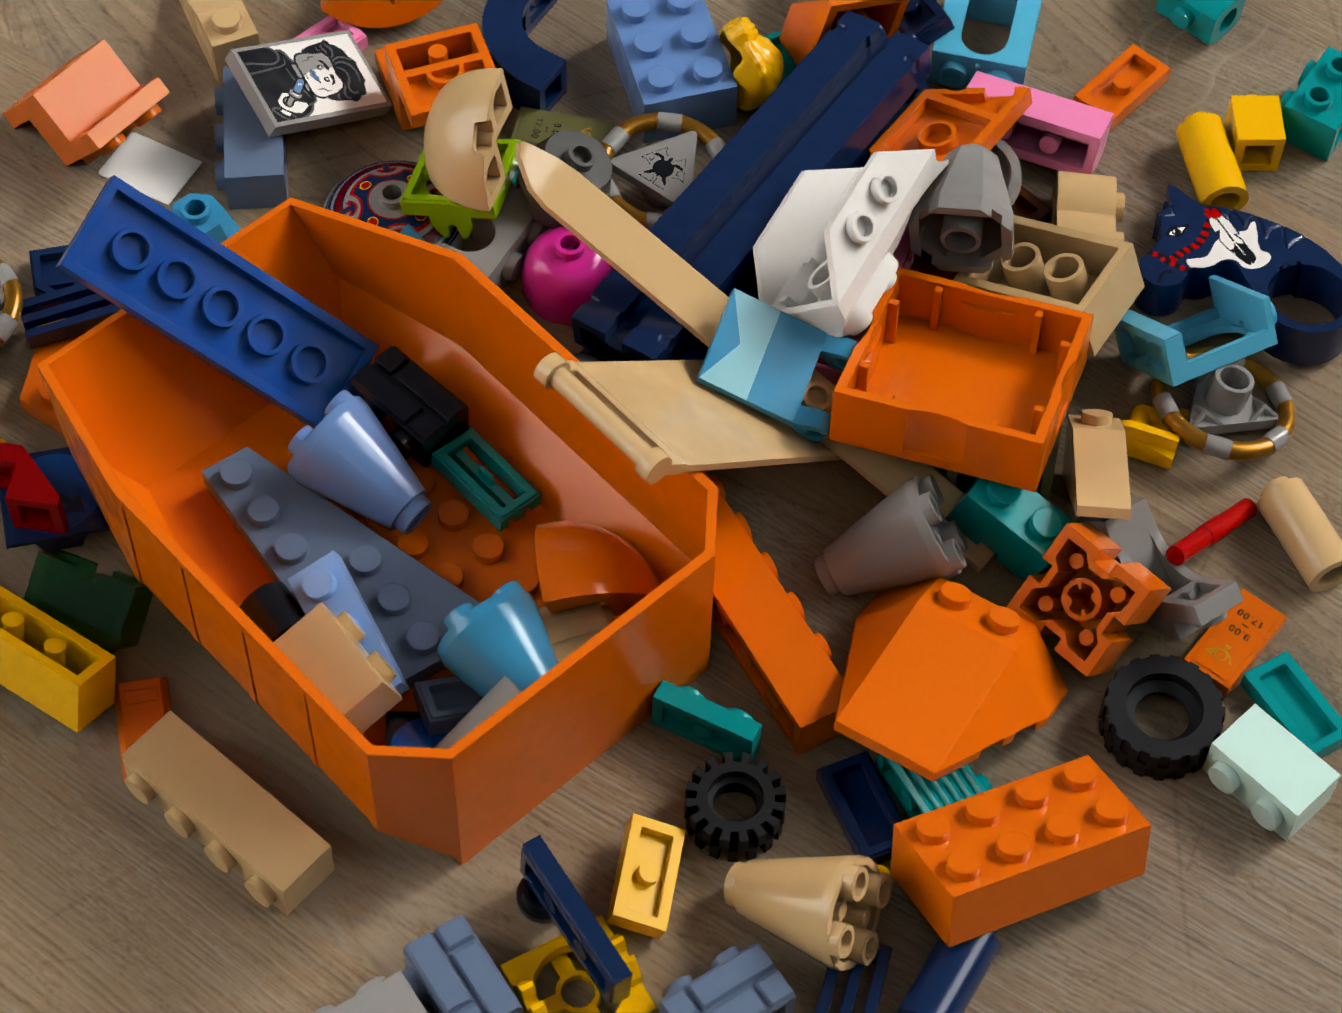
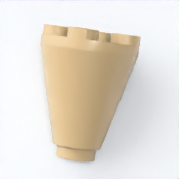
M862 855L753 859L748 860L746 863L736 862L730 868L724 883V900L728 906L735 907L736 912L831 969L844 971L852 969L857 963L869 965L876 956L879 938L875 931L881 909L890 900L892 880L889 875L879 872L877 864L871 858Z

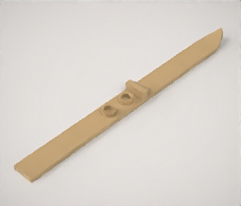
M524 141L516 143V160L526 188L541 208L709 347L729 297L574 168ZM814 369L801 405L824 410L831 414L833 391L836 386ZM829 435L824 436V439L821 441L886 496L915 476L921 479L931 474L936 480L944 499V503L939 506L945 518L964 494L930 465L829 439ZM964 535L968 546L967 549L962 551L965 561L979 573L995 552L983 542L977 545Z

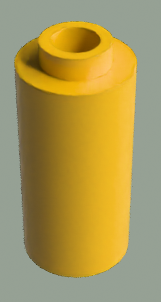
M1206 112L1190 114L1177 127L1175 134L1199 204L1226 207L1240 211L1247 204L1249 194L1221 117L1217 114Z

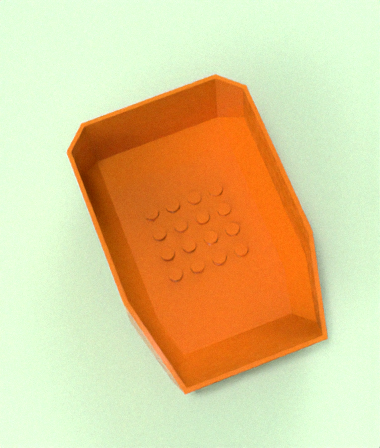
M290 197L221 244L379 345L370 365L373 364L376 357L391 345L397 347L468 406L469 429L472 427L541 494L539 506L533 510L528 507L525 509L522 518L517 521L512 518L509 520L508 527L500 532L432 465L428 468L426 466L423 467L413 457L405 460L427 492L425 497L433 503V506L423 521L407 535H403L397 528L391 531L324 496L322 497L480 603L492 597L495 591L504 584L518 581L524 590L534 598L538 609L545 607L542 601L537 571L535 529L537 524L550 521H577L592 524L620 536L647 560L661 585L621 615H614L615 620L450 748L385 746L386 713L361 734L239 608L247 596L254 590L267 583L274 582V580L206 487L201 471L241 449L249 447L288 474L287 465L294 454L287 447L293 437L303 427L307 426L306 424L122 309L37 364L70 452L135 577L147 586L189 630L192 637L198 643H201L250 694V698L256 704H259L310 757L312 763L319 767L360 809L377 831L453 856L463 865L651 716L653 696L662 680L675 686H688L709 670L718 486L701 471L665 475L654 484H648L635 471L636 464L556 389H546L534 377L536 366L550 353L556 352L565 360L580 361L463 254ZM467 447L463 448V450L479 466L483 465L495 477L494 480L514 500L518 498V496L505 483H503L471 450H469ZM602 601L599 602L600 606L606 605V602ZM445 668L426 680L455 676V674L448 668ZM414 687L402 693L403 699L389 711L419 712L413 697Z

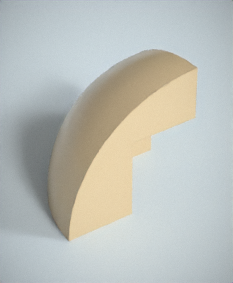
M503 68L477 69L450 80L436 95L430 108L424 131L426 169L436 189L457 204L489 212L506 180L496 142L513 108Z

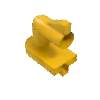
M1146 404L1136 405L1131 411L1129 419L1121 420L1126 432L1127 456L1170 470L1180 436L1172 433L1162 423L1155 407ZM1178 408L1181 415L1188 420L1190 410Z

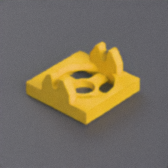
M602 915L596 917V920L633 974L629 997L619 1003L614 1013H657V1007L642 983V975L634 954L629 956L623 935H614ZM562 935L500 965V973L522 1005L523 1013H601L598 1009L601 1002V993L586 971L575 969L567 953L572 952V949ZM550 962L559 981L556 985L555 994L539 1001L535 988L536 979L543 967ZM582 980L589 983L595 991V997L592 1002L583 1007L568 1005L563 1000L561 994L569 982Z

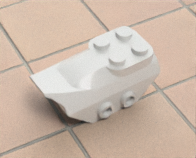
M935 149L879 151L871 155L864 167L801 171L753 246L759 300L837 338L846 335L855 336L861 333L871 323L873 319L872 311L881 296L897 280L896 271L899 262L893 256V253L901 240L913 208L931 183L949 164V159L937 161Z

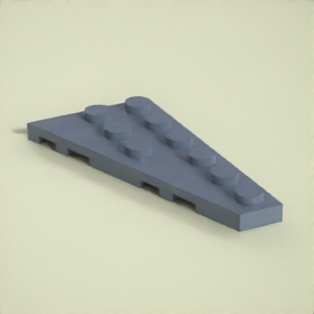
M245 447L201 471L204 484L274 581L283 582L297 601L298 599L287 579L334 550L345 563L409 688L414 687V682L424 681L446 668L439 659L437 650L442 637L448 631L444 624L445 618L451 611L462 604L471 603L475 607L480 602L316 492L298 484L289 474L249 447Z

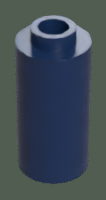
M995 931L950 948L939 937L896 1013H964L1000 949V943L994 936Z

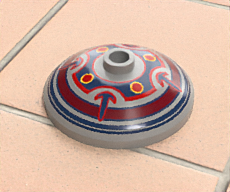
M392 160L361 167L341 179L330 191L323 205L325 209L398 233L409 224L426 242L440 247L445 243L460 250L465 240L454 225L450 237L444 238L431 225L429 216L403 215L399 202L417 162ZM431 180L427 182V189L430 194L443 195L436 189Z

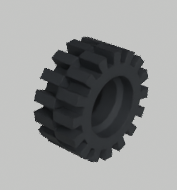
M733 752L723 753L721 764L717 763L714 756L706 759L705 771L698 766L692 773V782L688 781L686 786L684 819H686L687 832L689 836L695 834L694 844L700 850L707 844L710 845L709 856L716 859L719 858L721 850L728 851V862H738V852L745 851L747 861L757 858V848L760 847L766 853L772 848L773 838L778 840L782 833L786 809L785 785L780 786L781 776L776 770L768 774L769 763L760 758L756 766L751 765L752 754L742 752L741 762L733 761ZM738 792L751 797L756 804L757 810L750 819L729 821L717 815L713 804L722 794Z

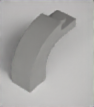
M1131 496L1132 510L1130 520L1082 516L1076 519L1077 523L1090 522L1122 548L1115 558L1117 562H1139L1172 588L1147 621L1148 625L1163 635L1182 640L1200 628H1208L1222 622L1227 617L1226 611L1244 601L1236 581L1200 576L1188 569L1184 564L1175 566L1168 561L1166 551L1169 547L1156 525L1146 498Z

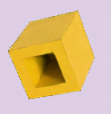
M1231 95L1223 124L1240 171H1277L1286 143L1279 95Z

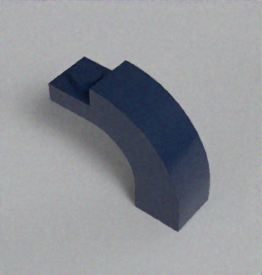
M487 0L482 18L483 38L495 67L503 68L511 103L517 110H520L522 106L551 111L567 93L566 60L538 46L528 37V34L552 9L557 0Z

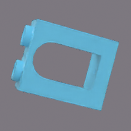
M945 0L943 10L947 13L955 28L934 42L928 82L965 89L976 71H980L1024 85L1032 43L1039 22L1042 0ZM965 18L1010 26L1011 31L1005 48L993 54H979L971 51L964 45L961 39Z
M1214 274L1208 277L1214 307L1166 326L1128 309L1115 327L1121 362L1175 387L1278 344L1275 330L1277 322L1275 307L1270 301L1269 296ZM1241 333L1245 335L1242 338L1187 360L1185 347L1217 334Z

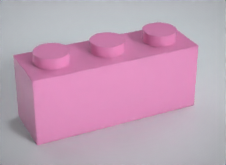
M976 71L967 88L985 87L987 97L1013 96L1015 87L1025 85ZM1028 87L1031 90L1033 103L1001 140L1005 141L1020 159L1058 171L1093 174L1103 155L1114 113Z

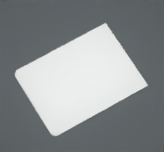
M131 132L126 137L127 139L120 144L101 167L99 174L106 178L115 175L146 196L169 205L203 162L136 132Z

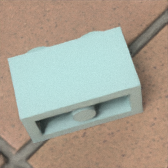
M1257 704L1250 707L1212 742L1202 769L1208 774L1216 788L1225 794H1232L1251 811L1254 819L1263 828L1275 831L1285 841H1288L1330 801L1341 776Z

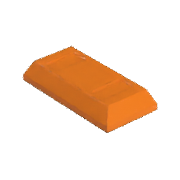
M167 677L115 684V712L121 755L171 710ZM121 756L123 779H126L127 775Z

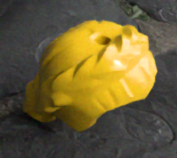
M737 17L723 25L719 35L721 44L728 49L731 56L729 65L738 86L737 107L744 111H749L761 107L778 88L784 71V61L780 50L770 39L758 34V29L755 28V24L751 23L748 17Z

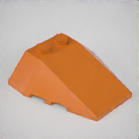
M935 578L879 593L858 615L852 630V641L846 660V672L841 686L833 730L933 782L979 759L983 749L995 743L1003 747L1013 741L1017 732L1027 727L1035 731L1045 726L1064 701L1068 690L1035 624L1020 617L1010 608L998 606L972 593L966 586L960 583L950 582L944 578Z

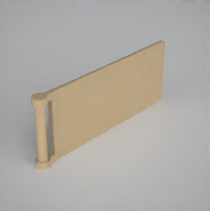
M554 352L545 356L534 371V377L546 389H556L636 464V473L648 484L658 482L665 475H676L683 472L843 460L821 441L813 443L803 438L789 425L697 382L696 378L704 360L575 362L573 360H565L558 353Z

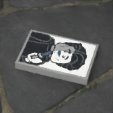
M349 30L231 49L225 58L227 65L269 137L385 116L393 106Z

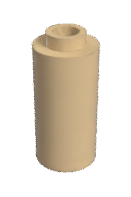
M1281 476L1267 483L1261 491L1262 496L1257 502V508L1310 591L1322 592L1342 583V540L1304 481L1298 477L1288 478L1287 476Z

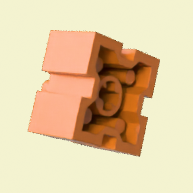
M1090 522L1067 523L1042 557L1052 565L1050 570L1046 574L1029 575L1009 602L1007 608L1012 609L1020 617L1035 624L1041 635H1058L1061 640L1054 650L1086 677L1110 673L1134 640L1124 632L1126 627L1132 624L1147 623L1172 588L1139 562H1117L1115 558L1122 548Z

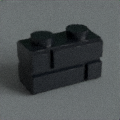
M391 345L374 359L372 365H366L351 378L349 383L350 393L353 396H360L369 405L404 459L413 457L423 467L426 466L428 468L431 465L432 453L469 429L468 406L395 346Z

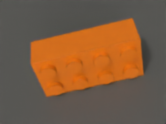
M1086 755L895 823L893 826L890 874L950 948L1143 875L1145 873L1151 824L1090 756Z

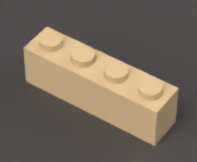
M171 710L121 755L127 775L124 782L130 792L142 803L148 804L150 801H153L165 811L164 818L180 836L188 838L190 835H193L205 846V854L216 867L225 873L232 869L246 881L244 885L247 891L262 906L268 908L273 904L288 916L335 870L331 844Z

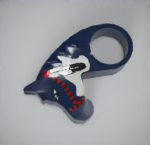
M1173 185L1167 186V201L1164 202L1163 210L1157 214L1152 239L1156 240L1157 244L1139 262L1145 287L1136 298L1135 304L1142 311L1152 316H1167L1174 313L1184 299L1198 300L1211 296L1208 277L1215 274L1269 296L1271 302L1273 298L1283 295H1292L1293 298H1302L1316 302L1325 307L1335 317L1336 320L1325 324H1303L1285 317L1275 308L1277 313L1275 330L1278 344L1264 349L1269 355L1290 364L1317 365L1334 359L1342 352V265L1332 255L1302 234L1281 224L1235 209L1201 205Z

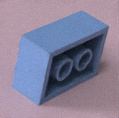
M607 0V42L634 117L659 111L683 114L705 124L711 129L736 125L738 86L705 0ZM652 130L640 134L643 142L648 143L672 138L683 133Z

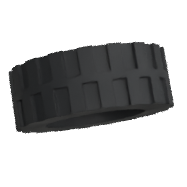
M1151 654L1148 658L1140 659L1138 657L1131 660L1129 665L1126 667L1122 666L1115 672L1113 681L1110 680L1101 705L1099 733L1105 740L1104 746L1106 750L1116 757V762L1123 768L1125 766L1133 770V774L1140 777L1145 775L1153 777V780L1164 781V778L1176 780L1184 778L1187 773L1192 772L1194 774L1201 769L1212 742L1221 735L1224 726L1226 708L1222 706L1223 695L1220 689L1217 690L1213 684V678L1208 673L1204 674L1199 670L1198 665L1191 661L1190 663L1182 661L1177 656L1162 657L1160 654ZM1151 695L1171 697L1180 702L1185 708L1188 715V727L1183 734L1174 739L1161 740L1153 738L1144 733L1136 722L1135 708L1142 699Z

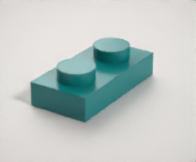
M662 680L653 696L652 724L722 756L725 752H733V760L736 762H741L742 752L752 754L751 765L753 764L760 751L761 723L756 722L748 713L741 709L733 707L727 709L705 699L699 691L692 687L684 685L675 686Z

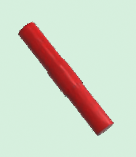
M1244 498L1221 514L1212 517L1193 532L1170 546L1166 551L1168 561L1175 566H1180L1201 551L1222 540L1230 532L1257 514L1256 504L1251 499Z

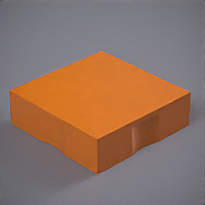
M898 267L895 284L881 296L873 309V319L870 328L861 341L855 345L833 391L829 439L1036 492L1086 363L1094 314L1024 297L994 294L962 282Z

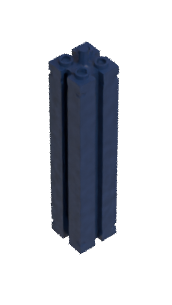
M847 10L837 21V27L827 32L649 231L728 297L735 288L759 300L753 246L801 171L864 167L870 158L869 149L924 89H930L925 81L930 74V46L920 42L917 36L910 31L896 32L891 39L887 38L886 32L880 23ZM615 269L591 293L590 301L582 303L571 316L575 343L584 347L579 354L590 355L600 361L704 360L709 348Z

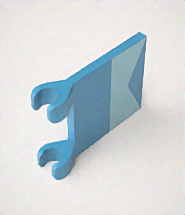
M734 288L729 295L696 381L789 425L803 438L813 443H819L824 439V436L829 435L831 414L824 410L801 405L817 360L820 356L831 367L843 371L858 342L847 337L837 338Z

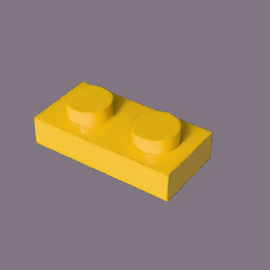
M635 813L632 814L625 826L606 923L656 939H660L666 933L686 833L685 829Z

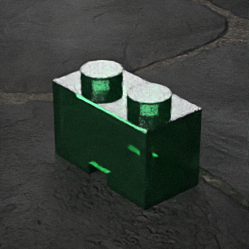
M62 549L38 552L23 600L111 654H115L117 649L138 645L153 597V593L144 583H141L135 576L118 570L113 571L112 577L103 573H96L99 563Z

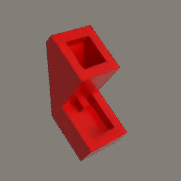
M0 442V489H7L5 501L14 527L66 534L69 524L61 498L23 445Z

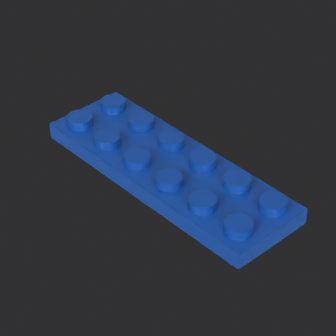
M115 175L108 178L55 267L302 423L310 425L313 429L326 416L324 413L326 407L339 392L347 390L350 393L349 383L351 378L366 365L370 364L379 347L373 341Z

